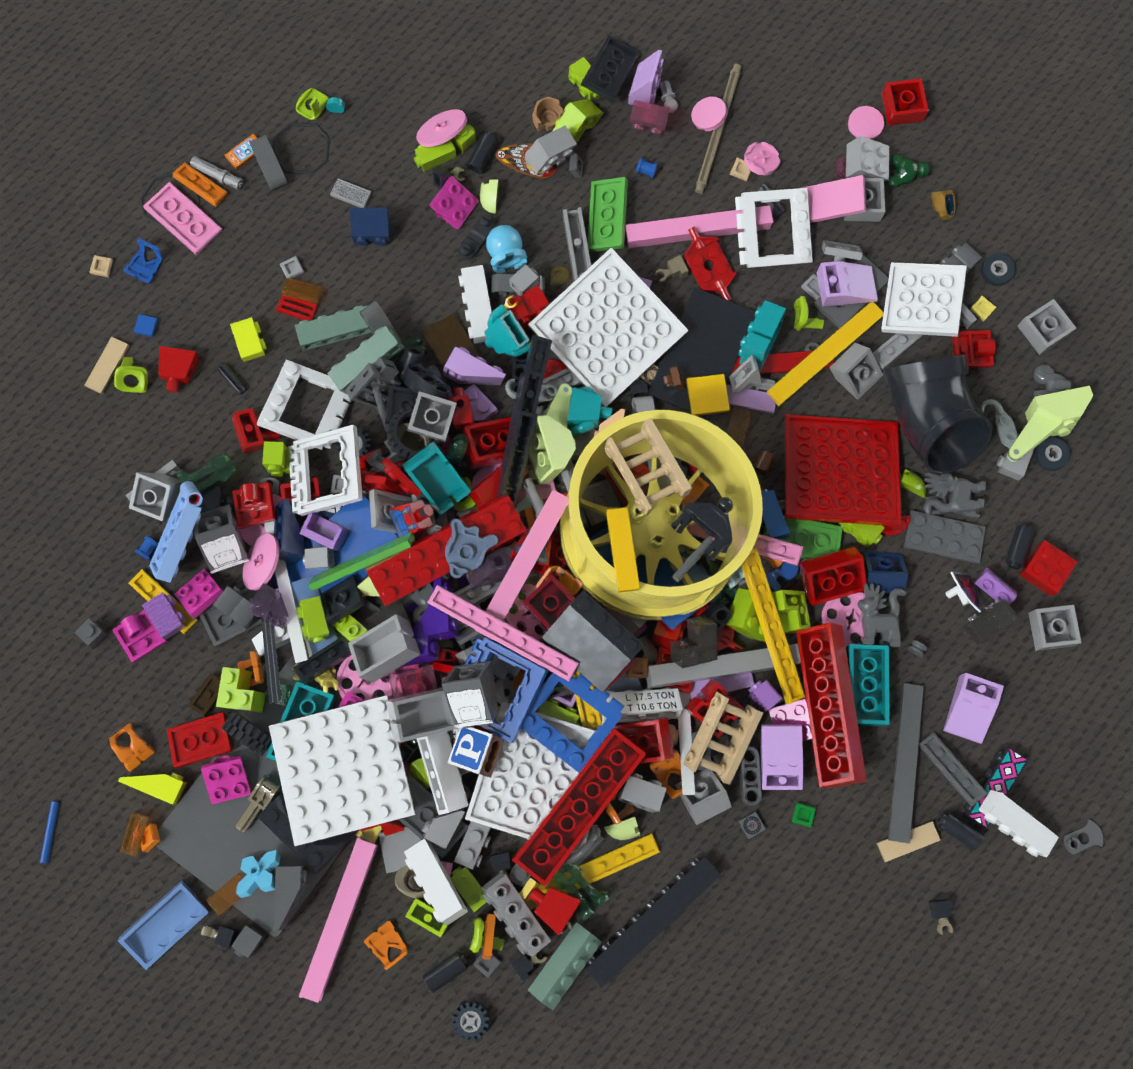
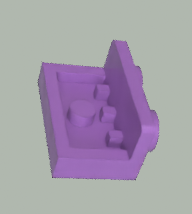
M986 568L975 582L977 586L1004 608L1017 597V591L989 568Z

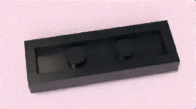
M344 636L340 637L307 658L308 660L293 667L294 672L303 684L306 685L351 656L349 642Z

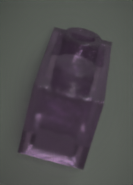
M505 550L486 555L482 564L477 569L469 571L465 575L472 589L501 582L512 563Z
M263 583L252 599L248 610L255 616L269 621L273 626L283 629L289 615L282 595L279 591Z

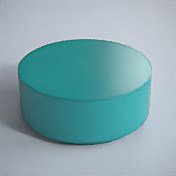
M332 97L327 100L326 108L329 112L343 113L345 103L339 98Z

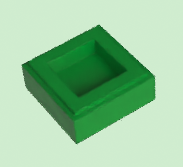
M796 803L791 822L811 828L816 808Z

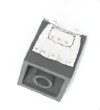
M230 504L201 513L199 523L194 525V534L211 573L220 572L226 568L249 561L246 546L240 530L237 528L236 519Z
M486 661L454 666L443 681L442 687L455 728H470L473 725L481 724L482 726L492 724L498 715L492 662Z

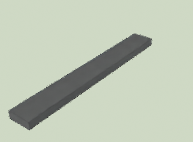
M904 683L902 688L888 841L907 844L910 843L924 687L920 685Z

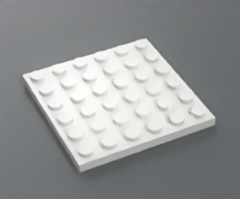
M612 248L528 324L537 335L552 340L551 350L586 387H590L602 396V405L604 407H607L688 332V329Z
M387 695L269 726L295 846L416 815L399 742L394 741L390 722H394V720L390 719L388 715L386 700L389 699Z
M501 703L496 722L500 724L503 722L510 704ZM535 712L536 715L581 750L588 744L589 738L595 732L594 730ZM521 728L514 743L504 740L492 777L489 778L479 774L465 819L528 839L578 772ZM589 830L572 853L579 850L586 843Z

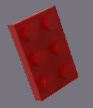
M224 712L167 729L174 768H181L233 752L230 735L221 729L227 720Z

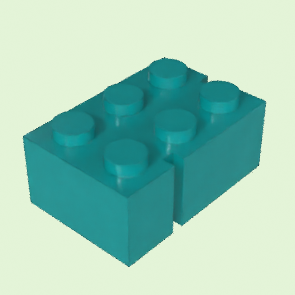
M766 300L762 307L758 306L755 313L756 318L750 322L747 330L748 334L743 337L740 344L741 349L738 356H741V365L751 355H754L759 372L761 371L781 330L786 308Z
M434 442L430 443L402 465L429 502L440 509L437 511L440 515L454 505L449 498L451 494L459 502L471 493V490Z

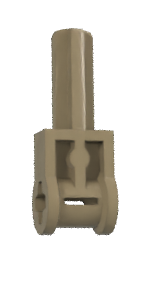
M264 775L247 799L251 804L236 824V828L245 833L260 810H264L274 800L282 786L280 784L276 785L268 779L267 775Z

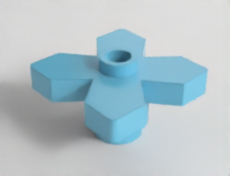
M276 850L266 852L259 862L253 856L243 858L240 869L247 875L238 883L236 894L241 898L252 895L257 887L264 892L275 890L276 876L272 871L280 864L281 854Z

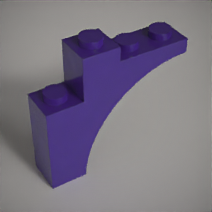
M442 576L434 580L433 592L438 585L452 593L453 589L449 580ZM429 604L420 621L412 629L414 633L412 638L416 639L421 655L400 667L438 660V652L440 650L438 641L459 637V620Z

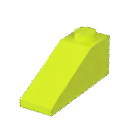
M173 772L171 776L166 774L120 777L118 782L172 805L178 804L187 782L182 781L183 776Z

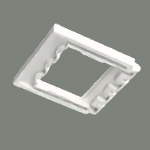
M807 188L741 193V197H735L736 211L742 210L743 212L742 214H736L737 229H744V232L738 233L739 248H745V251L739 252L740 265L747 264V268L813 262ZM790 199L794 254L759 257L755 202H779L780 200Z
M286 360L260 414L257 425L294 440L304 439L339 429L342 419L348 410V403H351L348 394L339 391L328 375ZM299 377L325 389L334 390L315 434L279 421ZM333 443L316 448L321 450L323 447L330 449Z
M350 425L293 441V445L288 447L289 460L293 461L290 462V478L295 479L291 481V496L297 497L292 499L293 513L304 516L309 513L363 500L356 426ZM339 441L341 443L340 460L343 466L341 479L344 480L342 493L327 495L311 501L308 450Z

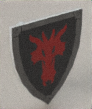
M950 572L957 586L946 592L947 597L952 598L958 594L963 606L970 603L978 612H981L979 592L971 575L964 572Z

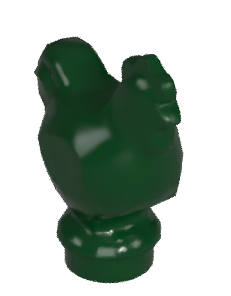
M895 154L892 157V164L896 168V175L889 176L887 182L891 187L894 186L896 188L902 184H910L916 176L919 178L927 177L929 173L928 162L920 161L916 164L912 159L904 158L902 154Z

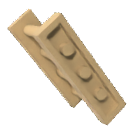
M652 418L645 420L642 424L641 432L617 444H615L612 437L607 439L605 445L606 454L614 460L636 499L635 504L640 512L643 511L645 516L649 515L652 509L650 504L674 492L679 493L681 498L690 493L691 485ZM642 440L649 441L651 450L625 462L620 451ZM653 457L660 460L662 464L660 468L638 479H635L630 470ZM663 475L669 476L672 481L670 486L645 497L640 488L641 486Z
M716 692L693 744L685 756L683 764L696 772L698 765L715 771V776L719 780L730 785L763 712L748 704L745 710L727 704L729 698ZM723 711L741 718L737 728L719 722ZM715 729L732 735L728 746L710 740ZM707 747L724 753L720 764L702 758Z

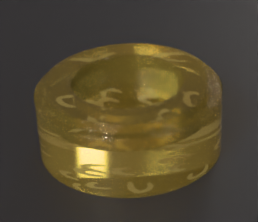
M561 266L555 267L551 271V281L556 285L567 283L569 279L568 270Z

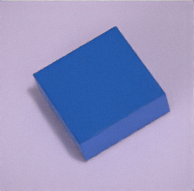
M139 314L134 333L153 337L158 319Z

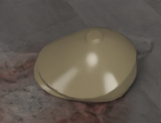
M409 423L399 425L398 437L401 443L408 449L421 451L432 443V438L407 431Z
M408 866L400 868L395 876L397 889L409 897L424 898L423 894L426 892L423 887H419L416 883L414 870H410Z

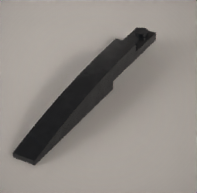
M532 335L524 373L520 374L496 497L498 498L504 494L508 495L515 509L517 508L538 417L535 413L552 340L537 335Z

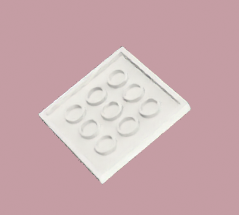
M891 263L882 332L958 337L967 266Z

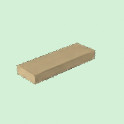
M111 337L85 386L103 394L129 345Z
M933 821L911 829L909 844L885 839L878 842L877 845L884 862L938 842L940 838Z

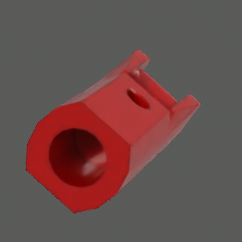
M440 648L438 660L436 661L460 664L455 654L461 651ZM447 653H450L449 659H446Z

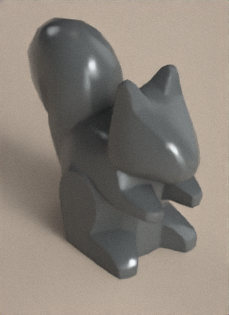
M1039 365L1034 370L1033 378L1039 384L1045 385V390L1034 391V396L1071 390V381L1060 374H1055V370L1049 365Z
M433 582L404 596L401 604L405 605V607L414 602L417 604V608L412 614L415 624L420 621L429 605L427 602L433 592Z

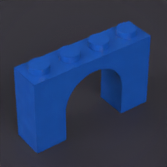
M767 489L761 491L762 521L769 537L778 540L789 537V530L774 490L769 491ZM728 547L724 548L721 553H727Z

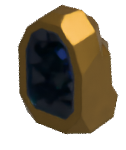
M953 191L932 192L933 210L940 219L950 220L954 216L956 209Z

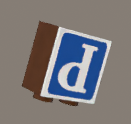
M460 727L448 763L491 778L504 739L471 727Z

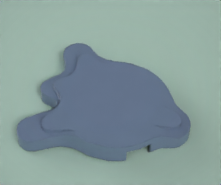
M453 519L451 521L452 535L445 547V557L450 566V574L454 578H460L463 574L477 569L482 564L487 550L498 543V538L494 534L479 537V528L477 526L465 527L461 520Z

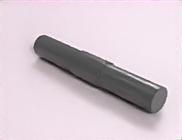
M377 386L372 391L384 429L388 432L389 424H385L386 405L380 387Z
M707 537L687 558L684 564L672 576L674 580L679 582L690 568L695 565L704 554L703 552L713 542L711 538Z

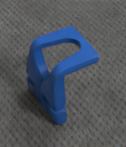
M138 238L137 243L140 250L123 270L126 274L134 278L138 277L139 280L150 284L154 279V274L156 275L163 257L159 247ZM146 246L154 251L157 256L156 259L149 262L145 261L144 253Z

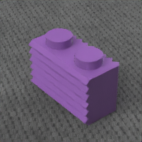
M162 592L144 603L142 607L160 636L167 640L186 628L183 623L186 619L180 611L176 612L173 607L176 605L173 598Z
M759 680L748 690L750 692L748 698H751L753 704H756L758 710H761L763 713L771 709L782 699L767 680L763 683Z

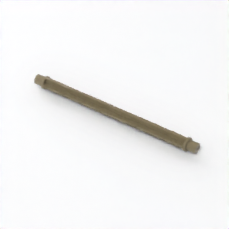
M734 64L733 69L730 71V77L722 100L727 107V113L741 74V65ZM726 117L724 123L712 132L700 175L696 182V193L702 194L707 186V179Z

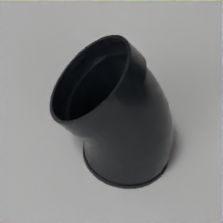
M966 354L883 369L886 388L891 390L893 404L901 428L912 449L929 471L936 474L951 473L968 465L981 454L991 438L992 425L979 410L971 396L966 380V374H969Z

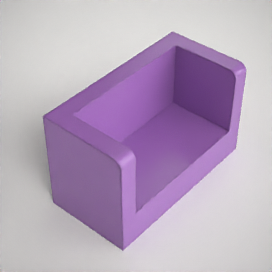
M309 513L299 534L332 550L340 551L349 530L316 514Z

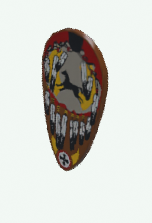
M532 143L508 145L496 152V158L501 163L531 177L547 179L553 176L557 170V164H555L545 173L543 171L537 174L534 172L524 156L533 145Z

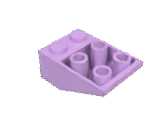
M657 50L638 64L628 104L649 109L650 103L654 104L664 59L661 58L662 50Z
M841 261L820 264L817 278L822 306L877 302L872 266Z
M462 347L454 348L442 375L458 384L501 385L506 375L501 368L497 366L491 367L486 364V360L478 356L476 358L473 357L468 350Z
M968 673L960 675L943 731L982 744L999 705L1004 686Z
M761 725L760 778L762 790H803L802 725Z

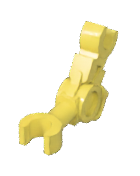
M334 667L314 679L323 687L325 693H328L329 687L338 690V681L335 679L336 669ZM295 673L293 679L299 681L300 679Z

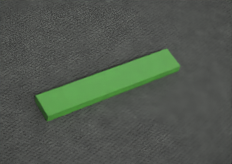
M410 532L313 576L308 586L311 590H316L412 546L415 536Z

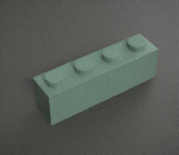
M356 306L349 311L341 310L334 315H322L315 320H303L296 324L295 328L302 350L305 351L372 333L359 313L367 306Z
M387 326L380 327L370 339L364 340L359 348L349 352L342 362L335 364L327 374L339 391L347 394L345 389L368 363L373 365L379 357L389 360L403 349L404 346Z
M576 922L528 991L541 1003L554 1010L602 941Z

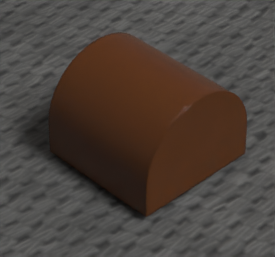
M760 451L753 465L755 472L764 476L767 475L773 462V454Z

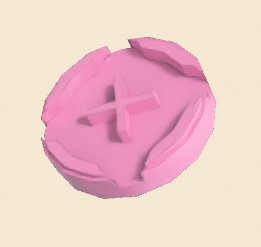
M704 98L694 106L691 114L692 121L697 129L705 131L715 130L724 123V119L728 114L727 107L720 98Z
M858 107L849 116L848 128L856 138L863 136L873 140L883 130V116L874 107Z
M766 142L752 143L744 154V161L747 167L758 175H770L776 171L780 164L778 151Z

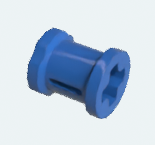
M640 157L635 173L638 174L640 172L649 175L653 179L658 163H651Z
M145 536V541L135 552L150 561V556L158 546V543Z

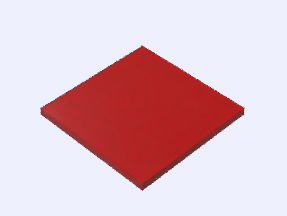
M786 414L785 519L900 527L901 495L898 422Z

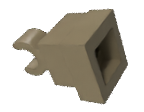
M681 255L667 261L668 269H658L655 272L656 276L659 274L664 275L659 280L660 284L666 282L670 276L674 278L680 275L681 279L688 276V269Z

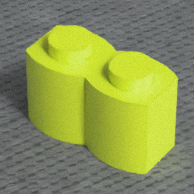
M251 317L230 324L243 362L265 355L264 350L267 347L264 339L259 337L258 333L261 332L258 321L254 322Z

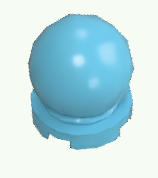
M509 225L497 226L487 236L486 248L492 257L491 265L493 271L497 273L506 272L505 268L513 266L515 269H519L527 263V254L522 249V238L519 232Z

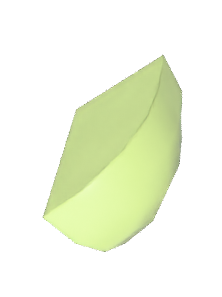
M489 180L488 184H481L480 202L484 209L496 214L498 180Z
M635 817L625 819L617 825L611 824L604 827L606 832L614 839L628 840L640 836Z

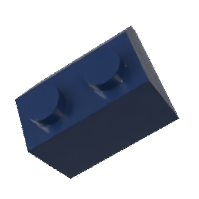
M350 208L351 234L354 243H357L359 246H366L368 243L383 246L386 243H390L391 222L387 208Z
M863 552L868 588L873 583L874 590L876 586H880L879 592L885 591V593H890L895 588H901L905 591L908 572L902 553Z

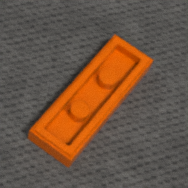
M185 162L173 172V177L215 207L228 195L227 191Z

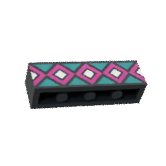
M1005 748L1002 751L998 750L993 757V760H995L993 766H989L983 774L985 779L982 784L979 783L988 794L990 790L1008 796L1028 763L1026 759L1011 749ZM986 797L973 807L968 802L963 807L965 810L963 816L983 829L989 828L991 825L990 822L984 819L985 815L979 811Z

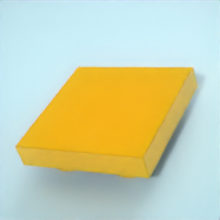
M724 374L687 378L686 382L692 415L699 416L730 411Z

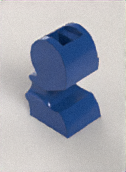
M784 562L779 566V569L776 568L766 573L771 593L780 591L781 585L776 579L791 580L796 576L798 566Z

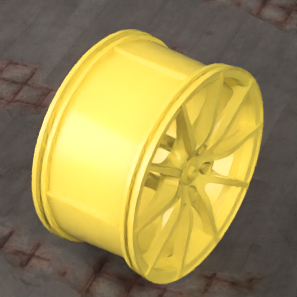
M651 410L634 413L611 423L601 430L580 455L573 470L569 491L566 496L569 498V503L560 519L561 546L572 574L584 584L582 588L608 609L624 616L642 620H661V617L693 612L706 605L721 592L732 574L742 565L754 547L759 534L763 511L762 495L757 475L750 460L740 446L727 433L707 420L688 413L672 410ZM649 418H652L672 455L698 469L688 481L691 486L699 475L704 473L715 485L722 497H728L733 501V509L725 513L729 516L732 544L728 547L727 553L720 552L716 557L723 561L717 573L694 584L686 573L681 578L685 586L663 587L654 585V576L660 559H667L674 570L677 571L683 565L678 546L680 545L695 551L701 545L687 531V527L680 534L676 532L679 526L675 530L671 526L682 514L679 505L683 498L680 497L679 493L664 497L650 504L652 509L649 515L645 516L643 511L640 512L635 504L636 499L629 486L613 468L612 463L614 460L609 458L605 451L608 438L612 437L615 444L632 437L641 432L643 422ZM642 440L620 451L623 458L645 453L651 450V445L648 440ZM655 457L651 458L650 472L657 469V458ZM606 468L628 501V505L626 507H606L582 499V494L591 480L602 469ZM657 479L649 482L648 493L645 497L660 491ZM579 506L606 517L608 509L628 508L635 559L639 555L645 556L647 584L639 582L640 589L638 591L618 593L615 569L594 548L611 544L610 535L607 533L590 541L582 524Z

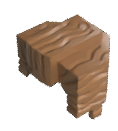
M546 97L537 101L532 115L537 131L543 129L550 131L555 128L556 121L564 114L559 100Z

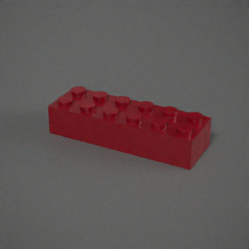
M551 575L523 601V606L548 631L575 598ZM633 659L609 684L605 691L635 664Z

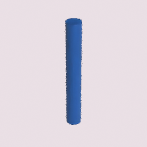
M51 802L40 863H48L59 802Z

